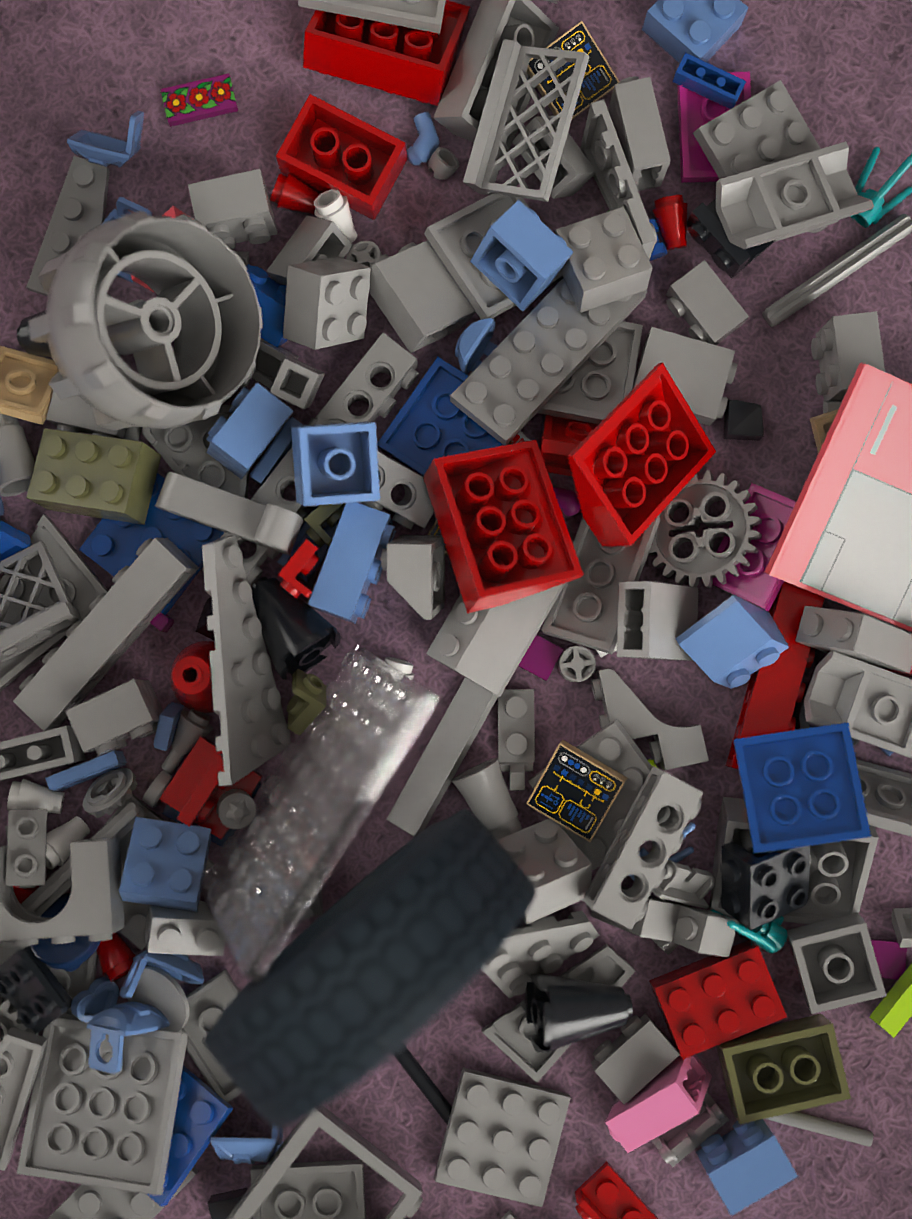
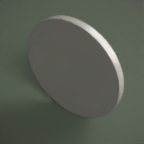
M145 966L132 997L127 998L128 1002L149 1004L161 1011L170 1022V1026L160 1029L161 1031H180L186 1025L189 1018V1004L183 989L167 972L157 967Z

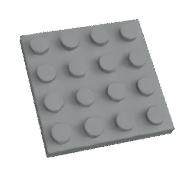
M57 1018L46 1026L43 1031L42 1037L48 1039L32 1089L17 1174L151 1195L163 1194L188 1034L156 1030L124 1036L121 1070L118 1073L112 1074L89 1067L91 1029L87 1028L89 1022ZM106 1034V1039L102 1041L99 1048L100 1056L105 1062H109L113 1054L111 1044L108 1042V1034Z

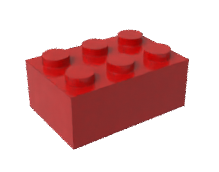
M309 94L281 145L276 159L282 174L288 176L290 173L320 193L331 189L340 191L342 196L347 197L349 208L375 221L407 161L406 143Z
M751 940L733 946L729 957L711 955L649 980L674 1045L682 1059L787 1017L759 946Z

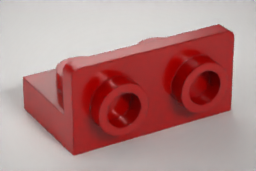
M308 538L305 539L278 574L283 578L280 586L296 598L301 593L308 598L313 592V589L297 577L299 572L306 576L319 560V557L314 554L318 550V546Z
M607 1161L575 1191L578 1203L575 1208L583 1219H658Z

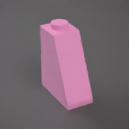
M679 1055L625 1105L619 1100L612 1106L605 1123L612 1138L620 1142L627 1153L700 1113L712 1076L699 1058L693 1055L682 1059Z

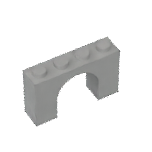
M119 837L84 839L70 843L71 895L64 909L57 916L51 918L36 916L28 912L17 900L13 886H5L7 845L0 846V946H2V941L15 940V946L17 947L38 944V939L51 938L52 944H64L74 942L75 936L89 935V941H104L112 939L113 933L125 928L123 901L119 893L122 880Z

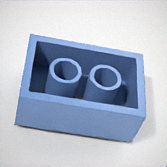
M357 502L345 504L308 605L316 610L356 624L358 617L365 618L371 603V598L366 595L371 583L378 584L383 571L380 560L382 550L387 548V543L395 539L397 532L394 530L395 526H393L390 514Z

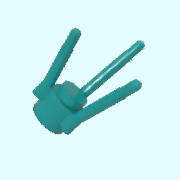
M874 147L855 186L857 194L871 199L874 207L871 210L850 216L862 227L868 228L871 223L876 225L887 212L912 193V187L909 186L882 206L885 202L883 197L912 165V154L907 157L878 192L873 189H867L866 192H862L880 153V148Z
M711 909V910H710V911L719 913V914H721V915H724V914H722V913H720V912H718V911H716V910H714V909ZM783 916L752 930H749L739 922L736 923L732 920L727 922L729 928L751 939L771 954L779 951L784 946L788 937L787 930L781 926L784 920Z

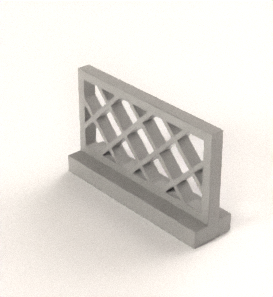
M503 39L463 183L483 195L496 193L545 202L549 201L589 61V56L585 52L521 46L516 40ZM530 58L541 59L545 67L529 79L526 72ZM567 62L575 63L572 75L561 83L555 71ZM548 76H551L556 87L539 99L534 87ZM529 92L535 103L519 115L516 110L518 100ZM561 96L564 100L563 109L559 114L550 119L545 107ZM540 112L545 124L529 135L524 123ZM519 128L524 140L509 151L506 146L508 136ZM551 132L554 138L552 147L540 156L534 143ZM530 148L535 160L519 171L514 159ZM509 163L514 176L503 184L495 183L498 171ZM540 168L543 173L540 189H529L524 179Z
M42 541L0 561V574L5 573L12 576L5 594H0V599H2L0 605V628L1 626L5 627V629L0 631L1 664L62 633L78 620H82L78 609L73 607L50 554ZM39 554L43 565L38 578L23 574L22 572L27 560ZM47 575L49 576L51 582L45 581ZM20 578L35 583L28 602L13 598ZM43 585L55 589L60 601L46 608L36 605ZM11 602L26 607L21 621L13 625L3 622Z

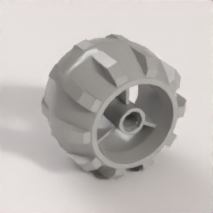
M138 211L105 222L88 233L79 236V241L67 253L47 261L38 278L43 288L49 292L46 314L29 320L30 340L48 343L51 356L59 370L50 380L49 386L60 399L75 395L81 396L88 404L94 407L93 414L97 426L113 431L134 426L149 427L153 430L178 427L218 414L221 404L228 400L238 388L247 387L255 372L256 363L254 362L260 345L263 322L261 307H259L255 288L246 271V266L235 251H232L221 239L209 232L200 221L185 214L173 218L148 215L143 211ZM121 271L135 276L146 283L158 296L135 305H130L106 295L113 279ZM173 340H174V352H173L172 345H171V342H172ZM133 353L138 373L129 368L118 354L128 355Z

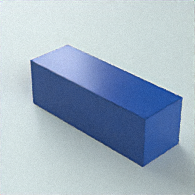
M686 52L672 81L729 109L735 106L746 83L745 80Z

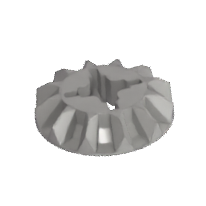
M119 768L101 775L87 790L83 799L84 810L89 815L99 818L105 813L111 815L116 808L123 807V803L127 799L132 798V791L138 785L135 780V774L128 768Z

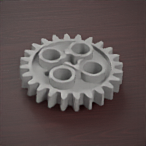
M706 470L703 479H700L698 474H696L659 514L660 522L648 555H658L652 563L656 568L666 565L662 575L670 578L676 573L675 582L679 585H682L688 577L690 587L697 588L700 579H702L705 587L710 589L715 577L724 585L726 584L725 573L730 572L736 577L740 576L736 568L738 563L749 567L750 563L744 557L746 552H758L750 542L751 540L762 538V535L752 530V527L761 524L762 520L759 517L750 516V514L758 509L756 503L745 504L751 495L747 490L737 494L740 487L737 480L732 481L726 486L727 476L724 473H721L716 481H714L710 470ZM716 501H724L726 503L724 513L718 517H711L709 515L710 506ZM680 507H688V518L684 522L675 523L673 520L674 512ZM703 522L709 529L703 530V536L699 537L692 531L698 530L700 523ZM728 522H733L734 524L732 528L713 529V527L721 526ZM672 531H690L676 535L675 537H670V532ZM722 536L729 537V548L725 552L715 553L713 550L715 540ZM684 542H692L694 546L692 554L685 559H680L677 554L679 546Z

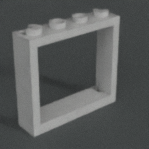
M321 1106L297 1123L226 1219H251L319 1127L403 1192V1195L385 1219H404L405 1216L411 1218L422 1204L423 1198L420 1196L423 1192L420 1181L327 1108Z

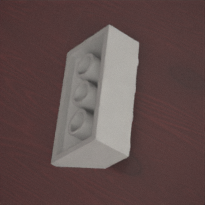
M482 0L433 118L452 134L474 142L503 39L516 40L521 46L546 48L554 42L559 27L531 0ZM529 92L518 100L516 110L519 115L528 106L531 98ZM518 128L508 136L506 143L508 150H510Z
M566 583L502 606L467 613L462 596L460 595L426 654L500 697Z

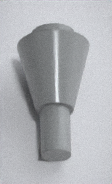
M191 709L190 712L181 711L171 745L172 749L161 766L163 770L174 774L184 756L190 753L201 736L206 737L213 730L212 725L209 724V716L194 709Z

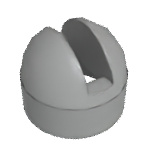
M438 147L428 161L429 172L434 171L433 177L439 180L448 179L459 168V161L456 156L443 147Z

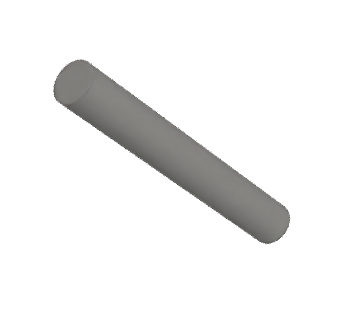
M791 1112L766 1118V1120L868 1147L873 1142V1132L800 1112Z

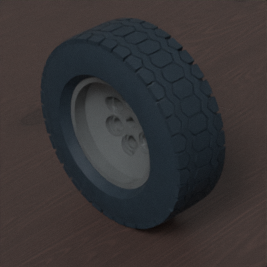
M467 808L462 809L451 817L434 823L411 839L306 928L233 998L222 1012L216 1025L206 1035L203 1043L214 1060L224 1069L225 1073L261 1116L275 1128L291 1125L334 1100L360 1082L432 1021L478 975L502 947L517 926V923L521 921L530 908L536 895V889L523 870L515 863L480 820Z

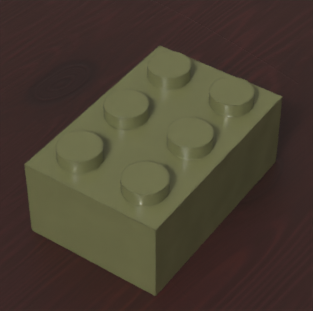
M44 428L26 498L47 510L145 525L161 455L141 441Z
M823 1014L762 1027L716 1046L731 1111L740 1124L851 1099L834 1026Z

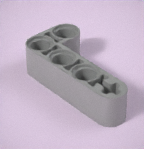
M170 471L166 475L155 507L287 555H291L303 523V519L298 514L282 507L268 503L266 506Z

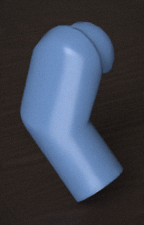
M429 112L420 113L413 118L419 136L413 143V146L408 148L407 158L415 166L420 165L422 162L427 163L439 146V138Z

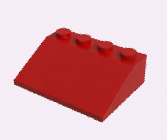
M446 0L440 34L315 10L305 30L303 68L438 106L451 75L470 6Z
M658 363L568 456L583 518L601 546H631L716 453V450L664 363Z
M537 440L439 457L432 460L423 479L467 613L502 606L581 578L584 575Z

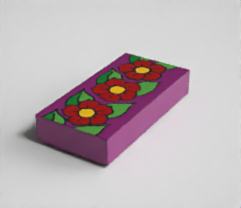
M229 73L160 89L170 127L239 111Z

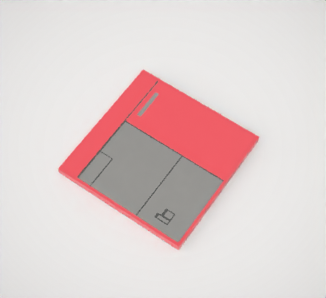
M860 363L765 569V573L912 632V384L868 364Z

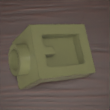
M346 503L319 505L304 519L310 526L305 532L319 548L324 544L330 547L332 538L323 529L327 525L333 528L339 523Z
M296 669L292 674V692L295 695L289 701L286 710L288 712V729L300 736L326 707V686L316 675L306 674L302 670Z

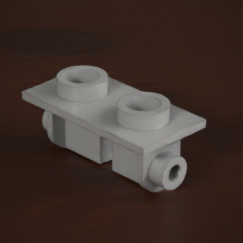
M8 810L5 886L35 888L37 885H45L48 810Z
M668 860L665 865L666 873L664 879L657 888H653L652 892L662 900L668 899L680 902L686 906L692 905L707 909L709 906L703 897L715 886L713 875L709 871L697 868L690 869L689 866Z
M706 1092L699 1114L651 1141L659 1150L658 1152L664 1161L674 1167L729 1121V1118Z

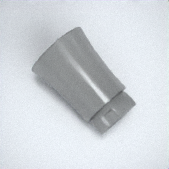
M0 414V496H16L28 491L36 461L18 418Z
M493 758L476 765L452 779L453 784L462 794L473 814L496 840L522 830L517 817L519 813L507 789L498 758Z

